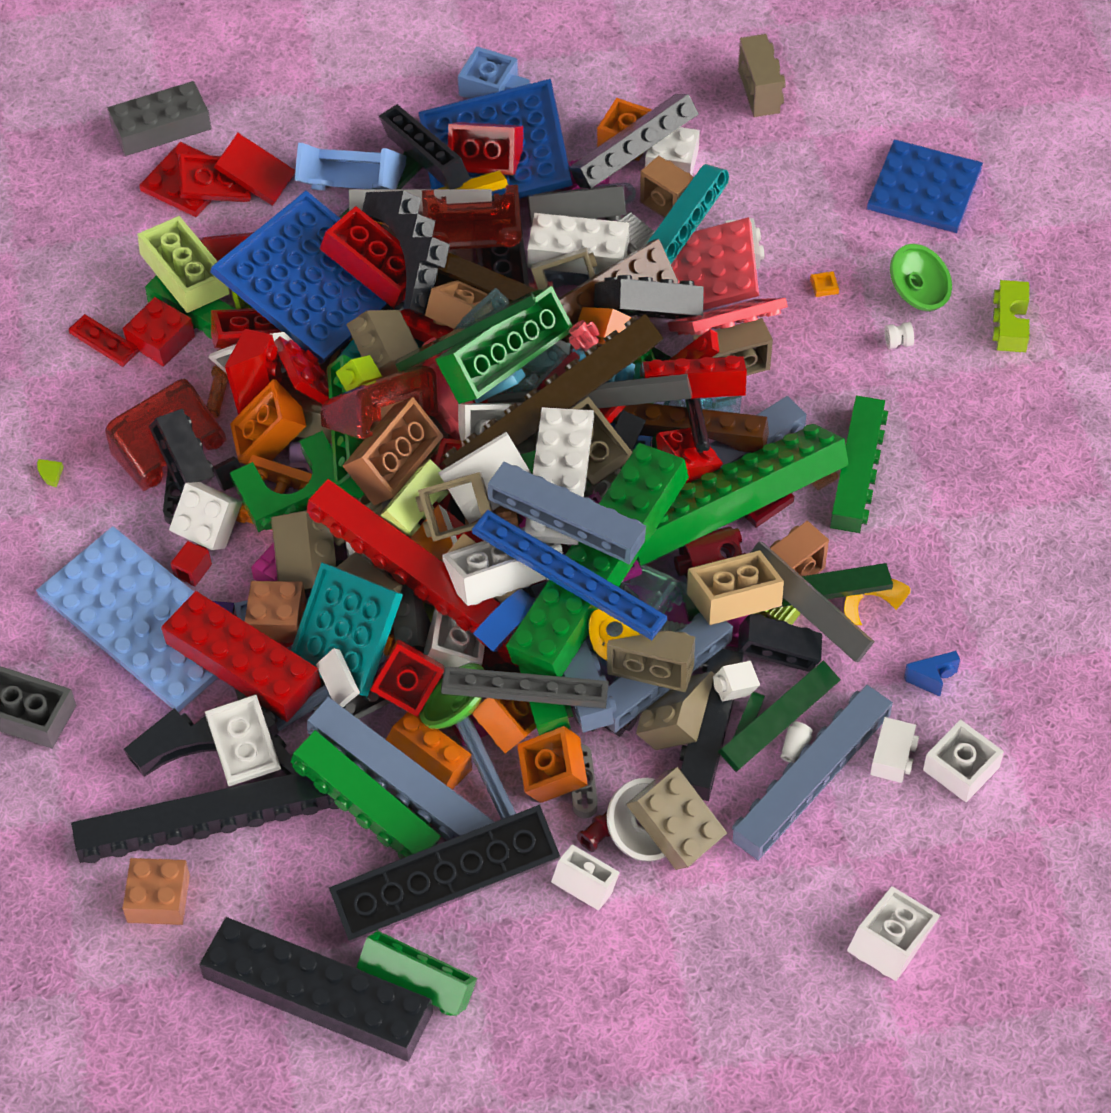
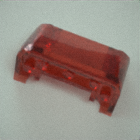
M506 185V191L503 195L499 196V193L494 194V201L447 204L446 196L442 197V200L438 199L434 195V190H422L423 216L435 221L432 237L450 244L449 250L513 247L521 241L522 230L518 185Z
M419 365L360 385L332 397L322 405L320 414L321 426L353 437L366 439L373 436L372 431H370L373 422L381 421L382 407L402 400L405 401L411 397H414L428 416L438 413L436 373L431 367Z
M187 379L175 381L115 417L106 426L105 433L111 455L143 491L156 487L161 483L163 477L162 468L167 465L149 428V425L155 418L183 409L185 415L192 422V429L196 438L200 439L207 450L218 449L227 441L225 432Z

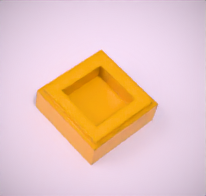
M834 271L810 275L815 297L839 294V286Z

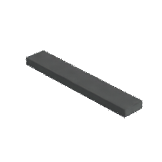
M758 541L751 552L760 550L783 579V598L853 661L860 662L875 641L766 544Z
M445 667L441 693L606 708L609 681Z

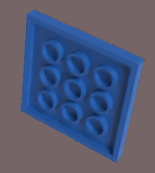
M894 139L868 201L867 209L957 233L980 175L983 162Z

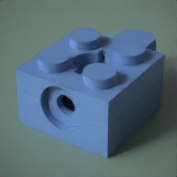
M477 46L458 75L459 96L469 99L530 84L529 79L518 76L517 58Z

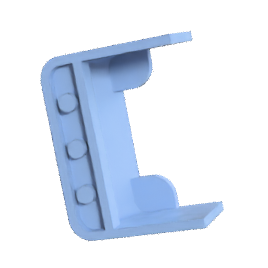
M298 143L295 181L309 184L311 189L325 191V187L396 189L406 166V156L387 148H382L381 153L318 149L304 143Z

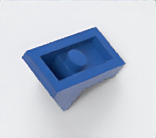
M957 651L908 663L906 664L904 675L905 681L937 696H941L943 687L941 678H949L958 672L960 657Z

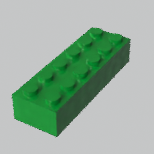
M552 286L533 292L536 298L534 306L453 346L435 359L458 404L478 399L570 334L569 330L573 325Z

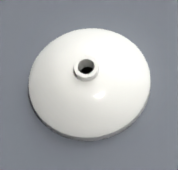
M652 778L635 779L621 786L611 798L607 810V826L613 842L624 854L640 861H655L665 857L646 830L637 824L636 817L626 806L630 800L655 780Z

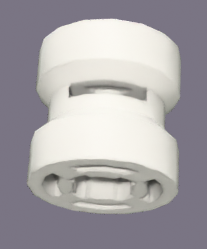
M911 322L902 323L900 326H895L894 324L885 326L884 334L888 349L897 348L898 345L905 347L914 345V331Z

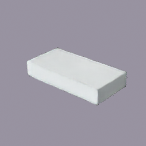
M332 649L316 664L332 700L341 707L347 705L360 693L339 649Z

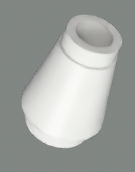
M796 721L793 722L792 726H788L780 757L784 761L795 763L802 749L812 740L811 734L813 730L806 724Z

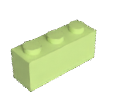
M429 459L417 469L379 516L403 534L411 537L420 528L421 525L418 524L420 519H426L425 512L419 511L416 497L420 496L418 490L444 483L439 475V472L442 470ZM444 490L430 494L432 505L435 501L439 503L443 500L449 491Z

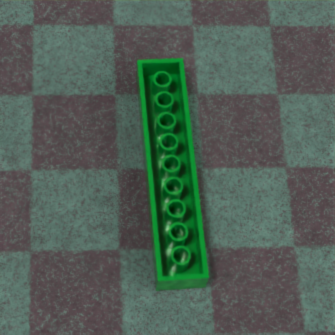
M809 424L800 431L785 435L783 439L764 445L762 449L756 452L745 454L735 462L724 464L722 468L712 473L703 474L701 478L691 483H685L636 559L638 564L643 566L848 466L845 438L816 424Z
M638 443L600 501L599 505L612 508L617 513L630 519H636L641 524L646 525L645 542L630 565L579 541L578 545H571L565 556L619 587L688 480L689 476L685 459ZM549 580L506 645L512 663L541 675L562 677L589 635V620L592 613L598 608Z

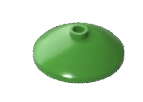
M907 244L898 249L892 256L890 262L891 280L897 293L904 301L923 311L937 310L948 302L952 293L951 276L943 260L934 251L923 245Z
M470 663L458 667L485 670L481 665L476 663ZM442 678L436 684L422 708L420 719L425 726L431 729L450 727L470 716L480 704L482 697L442 694Z

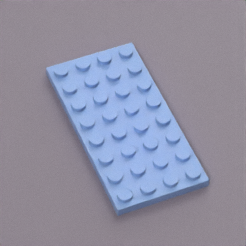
M114 526L36 590L37 594L172 709L175 708L178 713L218 678L167 645L161 626L194 591Z

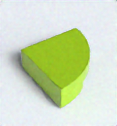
M38 459L37 468L41 478L48 485L57 487L64 468L63 463Z

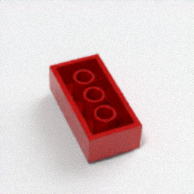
M355 206L325 232L320 250L392 308H395L405 299L406 266L400 242Z

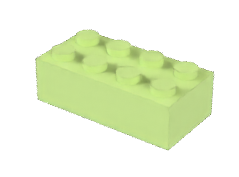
M180 216L137 234L140 255L187 313L229 295V288L210 273L212 266L217 263V260Z

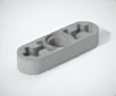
M581 744L586 776L590 782L588 786L572 791L571 797L574 813L580 818H590L597 812V793L592 753L588 746ZM582 794H587V803L589 804L587 809H583L581 805Z

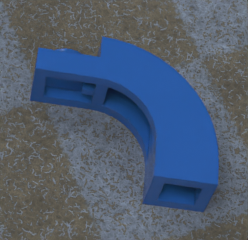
M524 588L517 590L503 601L473 634L493 652L497 653L515 633L536 599Z

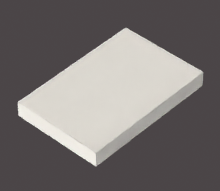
M257 695L204 711L229 787L281 769Z

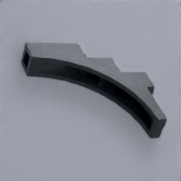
M406 191L366 192L362 211L374 221L385 223L392 229L400 242L404 254L406 294L403 309L425 316L438 268H445L450 244L432 237L435 221L418 214L421 202L420 197Z
M261 707L281 767L280 770L286 775L297 773L291 763L293 754L290 755L285 749L287 745L278 735L279 732L276 725L278 719L269 709L264 711ZM174 708L126 746L124 751L130 762L145 777L162 765L178 758L201 752L217 751L206 715L194 724L185 713L180 715Z

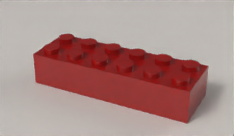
M197 591L161 626L167 645L247 697L257 695L261 706L269 709L286 722L296 714L309 697L321 686L319 671L316 666Z

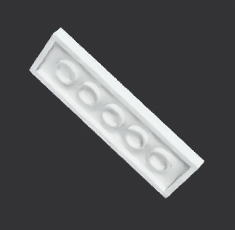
M542 407L533 475L541 476L557 486L566 487L571 492L584 497L594 410ZM526 518L525 532L543 543L578 545L577 540Z

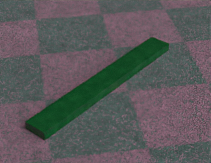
M887 563L802 576L827 600L893 588ZM683 595L688 622H690L700 611L688 595ZM782 597V606L780 607L790 606L791 604Z

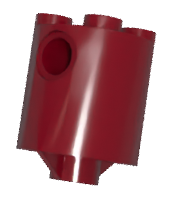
M727 526L712 531L680 547L679 555L674 556V566L678 576L685 575L688 580L689 568L746 554L742 553L741 550L742 536L740 530ZM720 550L725 552L727 558L721 555Z

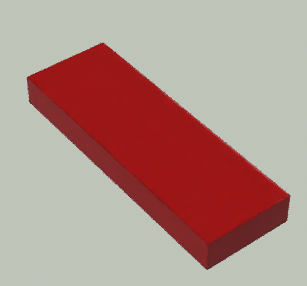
M86 314L69 328L71 335L122 367L139 353L137 346Z

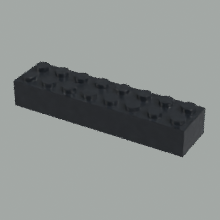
M539 804L331 886L329 890L347 938L352 943L376 931H382L556 862L561 856Z
M225 917L199 963L202 976L208 981L409 1062L433 1014L432 1000L428 997L228 917Z

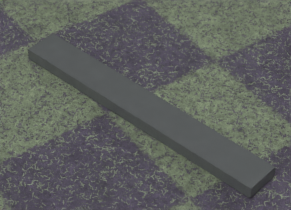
M688 374L604 383L584 399L589 397L597 408L691 399L692 391ZM530 391L494 395L488 398L487 402H525L524 396Z

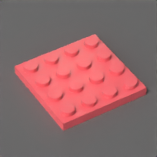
M749 217L695 231L671 264L678 284L679 281H694V286H704L703 310L759 296L752 226Z
M786 297L756 298L703 312V316L678 319L667 323L669 330L677 332L678 335H702L711 328L725 329L735 326L734 322L747 323L758 320L757 316L770 317L781 314L780 309L787 308L788 306Z

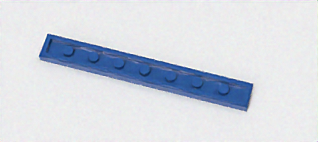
M488 509L472 528V534L650 640L654 639L667 621L665 614Z

